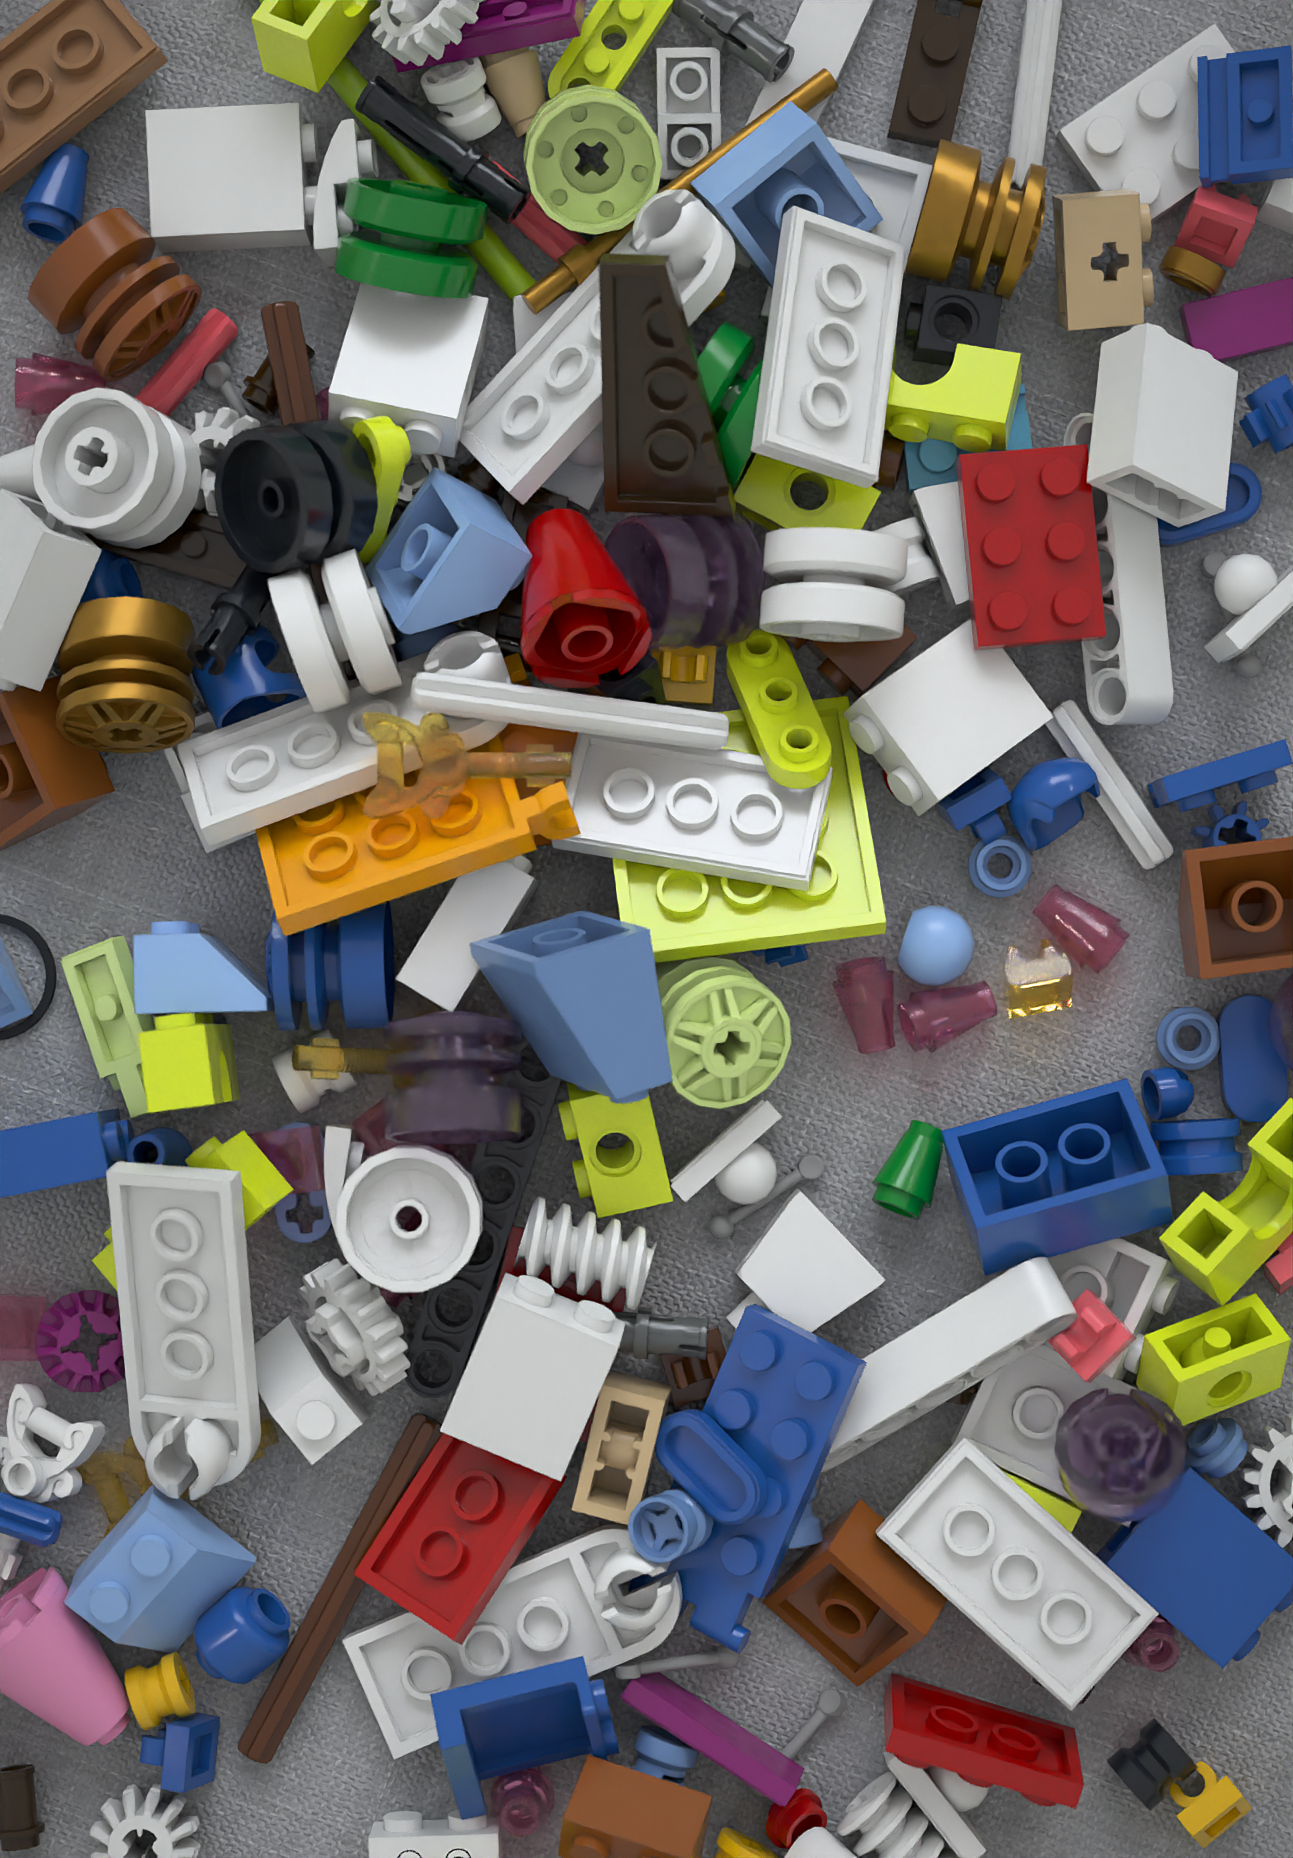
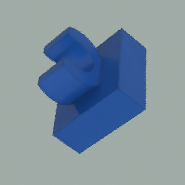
M986 767L938 802L935 807L941 818L955 830L959 831L968 825L975 838L980 837L986 846L1007 834L1006 828L995 809L1013 798L1002 777Z
M195 1713L167 1723L166 1729L158 1730V1736L147 1734L142 1736L140 1762L163 1766L160 1789L185 1793L214 1781L220 1716Z

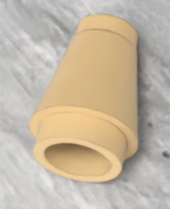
M529 47L480 56L479 59L487 77L484 83L495 99L508 124L513 128L516 138H525L527 128L540 106L547 102L537 50H530Z

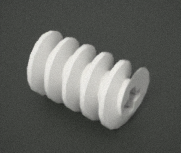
M538 1196L532 1204L514 1267L521 1258L526 1259L527 1275L537 1278L546 1265L551 1266L552 1286L557 1288L562 1286L571 1273H575L577 1294L585 1295L596 1280L601 1281L602 1301L607 1303L613 1299L621 1287L625 1288L627 1309L635 1310L644 1289L657 1241L651 1249L647 1248L646 1229L641 1226H637L629 1238L623 1241L621 1222L614 1218L601 1234L597 1233L596 1214L590 1211L584 1215L577 1226H573L571 1207L567 1204H562L553 1218L549 1219L546 1214V1199Z
M888 1771L873 1780L855 1796L845 1810L847 1814L837 1828L840 1836L847 1835L856 1830L861 1831L863 1835L853 1848V1852L857 1857L875 1850L878 1853L877 1858H959L952 1848L943 1849L945 1839L936 1828H927L929 1819L921 1808H910L913 1798L904 1787L894 1788L897 1778L892 1771Z

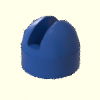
M1162 1067L1146 1070L1142 1074V1099L1148 1115L1153 1120L1173 1118L1187 1111L1193 1102L1195 1094L1193 1085L1189 1082L1188 1076L1178 1068Z

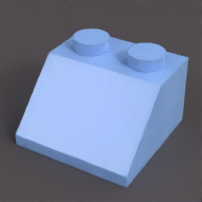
M791 101L690 183L712 214L729 231L735 244L772 289L783 214L792 206L869 232L883 220L817 122Z
M433 467L365 569V572L373 586L377 588L379 596L398 630L410 635L497 609L508 591L516 588L522 581L525 567L532 558V554L494 498Z
M190 921L151 922V934L133 935L135 1014L275 1012L267 984L217 937L200 934V924L191 923Z
M152 1484L75 1571L64 1604L115 1643L172 1653L194 1632L199 1617L237 1584L255 1564L257 1557L182 1498H170Z

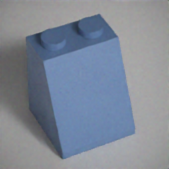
M581 910L469 943L471 956L551 1076L577 1085L579 1090L594 1091L608 1096L613 1103L640 1101L649 1096L648 1089L673 1081L649 928Z

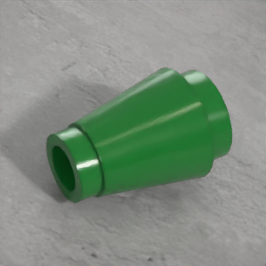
M911 1120L908 1130L905 1131L872 1181V1184L877 1187L872 1198L874 1203L895 1214L914 1220L920 1219L924 1207L931 1208L944 1148L942 1130L918 1120Z

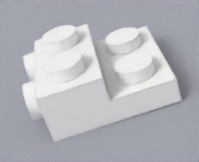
M1122 1238L1112 1239L1047 1258L1071 1303L1086 1289L1092 1290L1137 1337L1101 1373L1121 1381L1127 1370L1137 1374L1144 1333L1154 1312L1165 1315L1173 1304L1179 1290L1180 1280L1171 1277L1175 1269L1173 1263ZM1048 1341L1043 1343L1044 1345L1054 1349Z

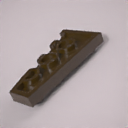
M602 253L599 261L605 512L734 517L736 503L670 256Z

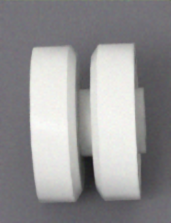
M98 387L70 396L50 413L37 434L31 460L34 489L49 513L66 525L84 533H90L108 544L132 549L160 543L182 526L197 501L202 478L198 448L186 428L167 415L150 406H146L123 391Z
M800 527L778 529L766 533L763 570L772 577L789 583L772 586L762 592L759 628L769 633L828 642L883 641L900 638L903 635L905 601L892 592L879 588L894 585L906 577L908 542L900 537L884 533L842 528Z
M355 549L324 559L321 575L329 599L328 602L321 603L312 579L300 568L268 579L272 601L289 652L308 700L317 715L349 703L351 689L343 662L351 660L361 686L372 695L404 685L392 648V644H395L394 635L377 588L370 586L364 567Z
M399 1145L368 1158L346 1180L336 1204V1236L347 1262L366 1281L392 1292H423L449 1281L470 1260L483 1230V1199L473 1175L453 1155L428 1145ZM413 1206L420 1211L422 1223L416 1230H404V1221L397 1218L401 1208Z

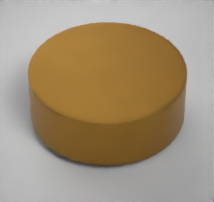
M1176 246L1168 247L1159 266L1160 273L1167 279L1204 296L1216 295L1226 275V272L1212 261Z

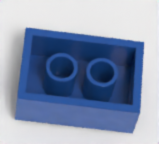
M1127 1078L941 1131L950 1179L985 1276L1011 1269L1033 1258L1053 1257L1173 1222L1168 1174Z

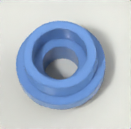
M1005 834L986 846L982 841H979L972 849L968 858V874L972 883L980 892L990 897L1004 898L1016 894L1027 884L1031 876L1032 860L1028 849L1020 840ZM995 854L1005 856L1010 862V871L1004 878H996L988 870V861Z
M1180 1007L1166 1014L1158 1025L1156 1031L1157 1049L1162 1058L1175 1068L1181 1070L1200 1069L1209 1064L1219 1051V1026L1209 1013L1200 1008ZM1185 1026L1192 1027L1198 1035L1196 1046L1189 1051L1181 1049L1176 1040L1178 1031Z
M1232 1418L1209 1419L1201 1423L1194 1429L1188 1439L1187 1464L1195 1472L1206 1473L1212 1479L1221 1478L1229 1474L1241 1463L1248 1449L1247 1442L1242 1438L1243 1431L1240 1425Z

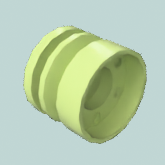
M583 85L560 91L540 106L527 128L523 158L532 195L548 217L571 231L597 235L622 229L636 219L642 206L658 191L663 163L657 136L636 104L614 89ZM599 141L602 142L604 145L600 153L604 160L603 165L597 169L588 163L582 169L578 168L577 165L580 157L576 147L582 142L590 147L595 146Z
M730 954L655 963L673 1080L670 1082L671 1086L694 1104L717 1109L746 1103L766 1090L783 1069L791 1046L790 1018L780 999Z

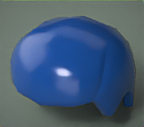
M1058 758L1042 762L1027 770L1010 794L1013 799L1007 802L1008 816L1016 832L1030 852L1047 846L1081 821L1084 817L1081 803V794L1083 792H1090L1095 798L1100 796L1097 775L1088 763L1077 758Z

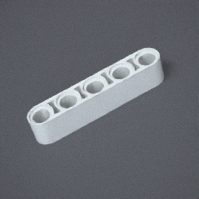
M1080 413L1071 420L1064 435V446L1088 444L1089 454L1094 413ZM1092 485L1106 637L1102 640L1082 641L1089 710L1094 719L1103 725L1157 724L1167 717L1173 704V681L1157 517Z
M1047 1257L1033 1258L1013 1267L863 1358L862 1360L867 1362L821 1472L846 1462L1070 1327L1077 1320L1078 1313Z

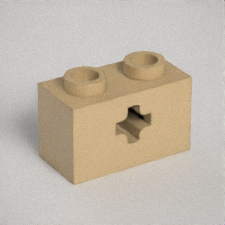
M1130 189L1052 195L1058 324L1067 331L1145 324L1144 307H1152L1154 300L1151 269L1142 268V243L1150 242L1151 214L1148 203L1140 204V193ZM1103 243L1106 244L1107 248L1118 253L1117 261L1107 263L1106 275L1103 274L1102 270L1091 265L1092 257L1102 255Z
M612 1370L609 1372L600 1390L574 1497L573 1511L628 1525L634 1508L638 1503L646 1499L656 1458L655 1444L660 1424L666 1416L673 1386Z

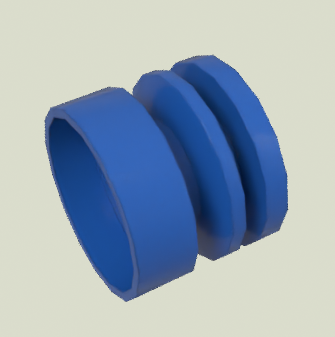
M390 900L339 917V924L328 925V922L287 936H284L273 908L272 926L270 933L267 935L266 976L268 992L272 997L279 1031L299 1030L303 1002H307L312 1030H324L329 1014L330 1001H341L347 1029L392 1028L395 1001V965Z

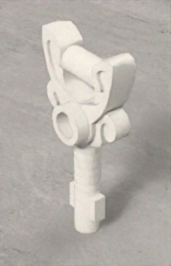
M21 1383L14 1386L9 1400L6 1421L7 1436L0 1437V1464L4 1465L1 1470V1476L6 1489L12 1496L33 1503L50 1502L57 1500L58 1497L65 1498L78 1494L82 1487V1475L76 1468L88 1460L101 1443L106 1433L105 1426L101 1421L71 1424L46 1410L47 1403L38 1386ZM34 1433L60 1447L57 1457L45 1455L34 1441ZM0 1533V1591L5 1580L14 1579L23 1555L17 1553L21 1540Z

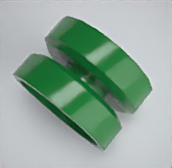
M349 178L343 208L344 214L353 223L380 232L354 231L340 236L334 270L337 274L348 279L394 291L441 298L472 297L478 263L467 252L441 243L467 245L483 239L488 206L482 201L452 193L432 185L404 180L389 181L374 178Z
M725 321L712 336L702 354L698 355L697 361L731 488L735 490L742 482L756 455L755 452L751 451L763 358L749 379L743 378L754 355V336Z

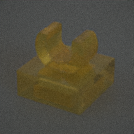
M1049 939L1040 940L1041 958L1022 961L1019 958L1016 945L1008 946L1006 964L1004 965V1001L1009 1019L1072 1007L1073 973L1067 953L1055 955V947Z

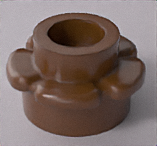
M884 430L878 481L871 485L875 489L877 486L895 490L902 467L906 441L889 436V430Z

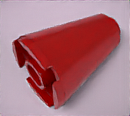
M561 508L552 509L539 515L528 526L525 541L526 547L532 554V558L525 567L523 578L520 649L525 662L532 667L533 675L541 682L560 688H589L599 685L598 675L607 673L617 667L620 676L633 669L648 650L652 633L645 608L583 514L572 509Z

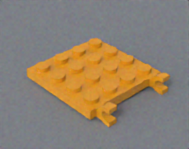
M519 653L505 657L504 661L512 684L531 687L528 679H526L527 675ZM499 734L473 749L255 829L276 919L284 936L537 850L533 836L539 833L552 840L567 839L581 834L563 781L541 789L534 796L523 800L520 799Z

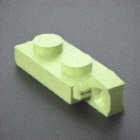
M125 936L112 937L62 957L61 964L100 1079L107 1077L115 1091L121 1089L130 1117L136 1118L151 1114L147 1111L138 1033L155 1031L156 1029L151 1014H135L134 963Z

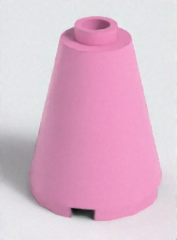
M51 1566L48 1571L41 1567L21 1579L0 1597V1693L83 1746L91 1745L96 1741L101 1745H106L114 1740L130 1721V1716L126 1713L130 1707L127 1691L88 1622L64 1604L69 1589L62 1576Z

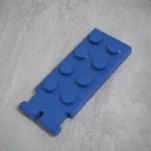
M757 1304L746 1306L702 1412L709 1415L761 1468L768 1484V1497L765 1506L758 1515L740 1524L726 1525L713 1519L711 1535L704 1545L672 1560L667 1570L653 1577L649 1574H642L633 1578L629 1585V1592L678 1572L682 1585V1605L678 1618L684 1613L689 1602L694 1604L696 1608L690 1620V1627L738 1654L741 1653L751 1636V1631L743 1627L742 1623L754 1596L760 1599L770 1592L867 1362ZM674 1479L670 1489L681 1486ZM678 1515L677 1518L680 1522V1527L683 1528V1522L681 1521Z

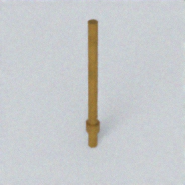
M821 69L656 194L665 190L685 189L696 196L698 193L690 184L693 180L789 101L793 102L805 113L810 111L838 90L834 77L827 69ZM635 220L622 229L600 234L586 246L578 243L557 259L558 267L521 293L523 301L532 313L537 315L574 286L577 288L598 267L602 253H610L633 228Z

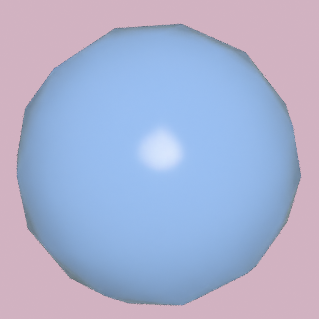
M929 905L914 910L903 938L898 956V966L908 978L921 985L938 987L954 982L966 972L973 959L975 941L970 926L960 914L947 907Z

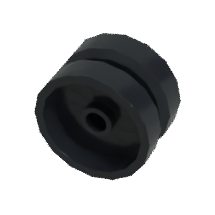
M313 419L292 422L286 426H264L244 429L228 440L218 459L214 491L216 512L226 540L239 559L258 572L278 573L302 568L307 564L321 565L324 559L355 549L358 553L362 551L373 533L378 501L376 478L366 450L353 432L335 420Z

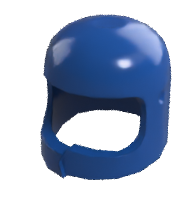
M260 625L254 636H245L229 660L225 671L220 675L208 674L209 668L215 660L213 656L203 672L193 666L191 672L193 679L218 729L307 697L298 674L275 673L265 668L276 657L280 646L271 632L263 625ZM289 693L284 701L278 703L269 701L265 696Z

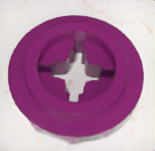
M81 1290L61 1297L47 1309L38 1325L35 1342L38 1360L51 1380L72 1392H101L125 1378L119 1301L116 1297L102 1291ZM82 1315H85L86 1322L90 1324L96 1334H115L114 1338L106 1339V1343L97 1346L96 1352L98 1357L95 1358L96 1367L94 1368L91 1367L90 1361L86 1360L82 1351H71L70 1349L61 1351L60 1347L68 1346L71 1341L80 1338L79 1327L82 1326L80 1319Z

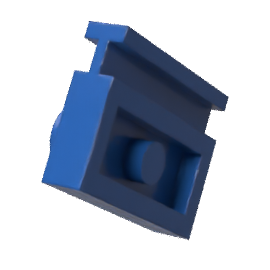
M1292 46L1226 53V58L1208 60L1207 56L1197 57L1199 179L1202 187H1213V183L1231 181V184L1234 185L1293 178Z
M1286 739L1162 777L1147 784V788L1154 809L1177 802L1179 812L1183 813L1217 802L1214 790L1238 783L1240 792L1243 794L1278 783L1275 771L1293 764Z

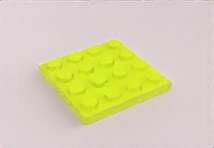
M848 696L813 700L831 742L830 767H833L808 891L612 858L620 921L650 929L655 963L886 934V916L857 746L850 734L849 722L843 715L850 707ZM742 710L717 712L723 713L729 720L728 739L726 745L721 747V749L760 755ZM798 746V747H796V749L806 748V747H804V746Z

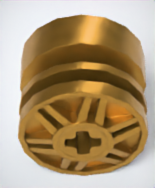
M940 139L906 263L905 273L945 283L952 272L958 256L971 259L969 290L979 292L988 264L999 267L994 294L1003 295V299L1010 300L1016 283L1025 269L1030 266L1046 210L1044 183L1047 168L1031 163L1021 191L1011 189L1010 185L1016 161L1014 158L1006 156L993 182L981 181V150Z
M127 596L98 598L78 604L57 653V665L63 676H61L57 686V698L60 704L57 709L56 726L62 737L84 748L119 754L155 752L175 747L177 744L190 738L195 728V712L191 705L195 698V688L189 678L194 665L187 655L188 647L194 641V626L190 616L173 605L147 598Z

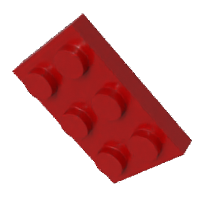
M1088 444L959 454L957 457L956 467L974 650L1102 640L1106 637L1092 485L1086 482L1089 462Z
M443 1433L353 1574L453 1641L462 1645L567 1476L563 1475L561 1481Z
M891 1673L884 1693L886 1752L894 1754L898 1760L915 1768L925 1769L932 1765L955 1772L961 1779L974 1786L989 1788L995 1784L1018 1791L1024 1798L1037 1805L1053 1807L1058 1803L1076 1809L1084 1782L1075 1728Z

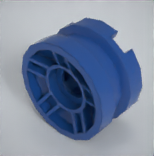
M1240 1118L1190 1119L1150 1123V1134L1153 1141H1156L1158 1144V1153L1168 1175H1199L1243 1171L1242 1153L1236 1151L1235 1138L1241 1135Z

